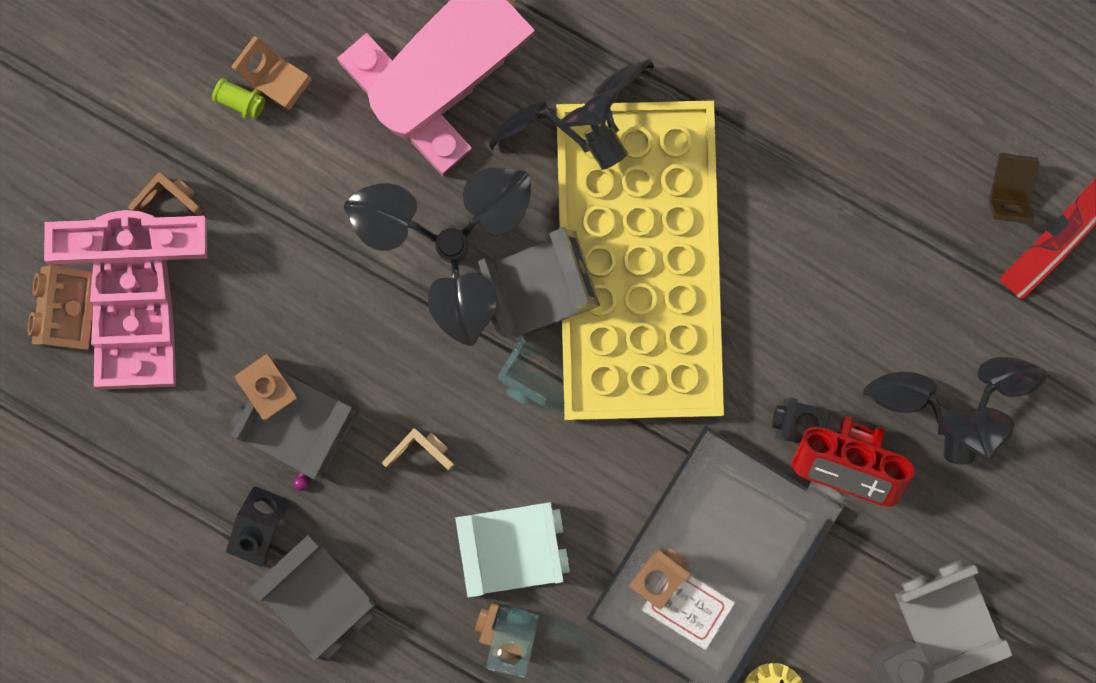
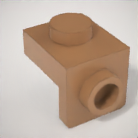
M492 602L489 610L481 608L474 631L482 633L479 643L494 647L492 654L507 660L515 661L517 655L525 657L530 639L492 627L500 605Z

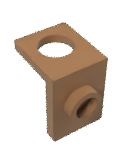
M256 36L251 39L232 65V68L255 89L287 110L291 109L312 80L306 73L276 55ZM256 52H261L262 60L260 65L255 70L248 71L247 64L250 57Z
M160 172L156 174L128 206L131 211L143 212L165 187L197 216H201L205 212L191 200L196 194L179 178L173 183L170 182Z
M265 354L234 376L261 418L265 421L297 400V396L275 364L277 362L268 354Z
M657 548L629 584V587L661 610L683 580L688 581L692 576L685 569L689 562L671 548L666 553ZM655 570L662 571L668 578V587L660 594L650 593L645 587L646 576Z

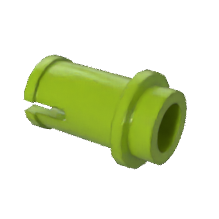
M224 78L218 81L212 94V101L219 102L242 113V117L246 120L250 117L257 119L265 105V98L260 96L258 90L255 89L251 92L228 82Z

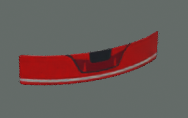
M1096 177L1048 230L1000 277V281L1019 299L1026 297L1096 225Z

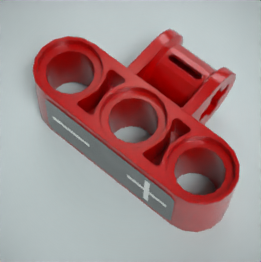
M849 416L844 417L838 433L820 427H812L806 430L792 458V467L799 476L886 507L899 504L915 474L914 467L907 458L881 448L884 428L877 427L875 430L852 422V417Z

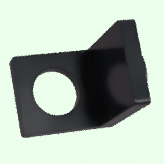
M789 397L784 400L783 406L777 404L772 420V428L777 429L775 438L799 444L803 436L797 432L795 423L802 414L813 415L817 419L818 427L827 429L830 410L797 403L798 399Z
M254 486L236 516L226 553L262 567L266 560L275 529L288 508L290 501ZM258 501L268 502L274 506L276 511L270 514L259 512L254 507V503Z

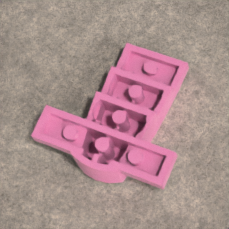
M450 0L414 36L393 61L368 33L364 34L342 53L337 60L368 94L370 106L379 121L395 135L406 141L410 140L443 176L470 153L472 147L442 114L472 93L473 88L503 65L504 60L531 38L535 30L507 0Z
M122 210L107 213L97 217L96 220L45 222L44 261L47 265L93 263L90 302L93 305L91 345L94 347V387L97 390L176 387L173 311L166 260L207 258V219L205 216L155 218L153 215L140 211Z

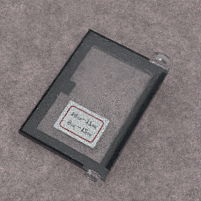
M705 425L594 605L587 620L689 683H737L830 532L848 498L830 487L811 481L808 488ZM657 548L664 553L671 548L689 562L685 569L692 576L688 581L683 580L664 607L659 610L631 589L629 584ZM652 571L645 578V587L650 593L660 594L667 589L668 578L662 571Z

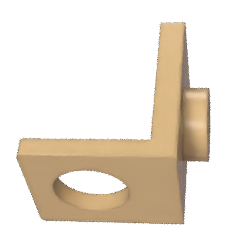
M415 428L382 462L385 467L389 468L408 446L416 440L448 471H451L455 466L444 455L448 449L446 445L433 433H430L425 438Z

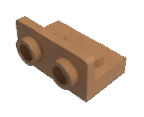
M47 265L42 266L40 273L35 274L32 293L33 296H37L36 312H31L28 321V335L33 336L32 345L88 350L93 305L90 302L93 271Z

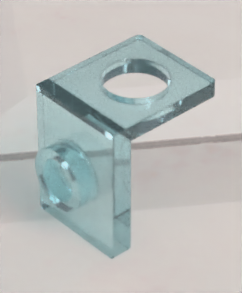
M520 338L498 375L497 381L509 387L505 393L506 395L526 406L530 399L544 407L547 398L507 376L526 344V340Z
M500 607L486 667L488 670L526 677L539 615L520 608ZM507 643L517 645L522 652L521 659L515 664L504 663L498 655V650L502 645Z

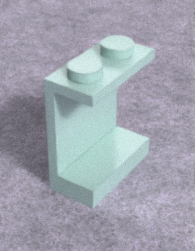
M551 502L455 518L468 597L554 582L561 583L563 582L562 573L570 572L566 549L558 550L556 534L563 533L560 509L552 510Z

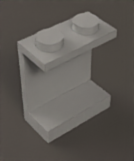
M961 560L939 568L940 576L927 581L924 575L902 583L904 590L895 594L915 643L921 645L938 683H947L1013 656L1007 641L1000 639L974 578V574L978 573L975 565L967 564L963 566Z

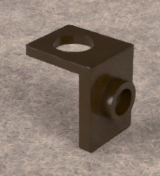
M999 153L989 197V205L994 219L1025 224L1034 223L1035 218L1030 207V200L1039 166V159L1037 157ZM1004 210H1013L1021 214L1009 213Z

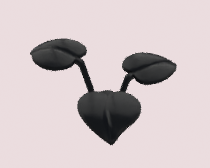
M647 59L614 72L594 90V97L586 102L584 106L571 111L563 119L558 118L547 109L548 105L545 101L518 111L502 124L491 139L489 147L493 151L498 141L519 133L535 120L547 118L579 144L584 153L590 151L601 170L614 166L628 155V151L616 134L619 129L614 122L610 107L620 93L619 90L633 81L645 68H654V63L651 59ZM584 125L591 126L584 133L585 137L587 138L586 140H584L570 127Z
M486 168L478 171L469 178L463 191L464 206L475 216L470 219L462 231L448 228L440 232L439 235L411 221L417 211V201L408 190L399 185L382 183L365 187L346 200L344 209L357 236L372 249L389 251L401 246L407 239L408 228L415 230L435 243L440 258L445 262L451 263L452 278H440L432 283L428 293L430 313L435 322L447 335L462 344L473 346L493 317L496 308V294L491 283L480 274L467 273L460 277L458 262L467 255L468 243L466 238L479 221L483 229L493 236L504 235L516 228L528 209L531 197V182L529 174L523 170Z
M997 357L989 359L982 363L978 369L979 380L988 384L984 389L978 409H954L947 412L944 417L938 399L932 396L937 391V384L930 378L918 373L895 372L881 376L865 387L863 395L871 397L880 406L899 413L917 412L929 404L933 408L938 423V434L944 436L943 456L948 462L958 465L969 464L975 460L976 454L989 462L1001 445L1010 438L1014 430V421L1009 415L1000 410L986 407L990 395L995 390L1008 397L1029 394L1044 382L1046 370L1017 358Z

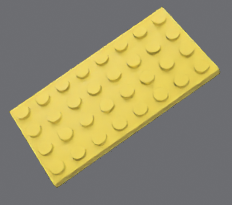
M714 101L613 103L610 108L614 122L619 129L616 134L628 151V155L619 163L605 170H601L590 151L584 153L579 144L557 127L559 229L564 227L576 231L600 306L562 320L564 420L724 416ZM557 104L556 115L558 118L563 119L571 111L585 104ZM584 125L570 128L586 140L587 138L584 133L591 126Z

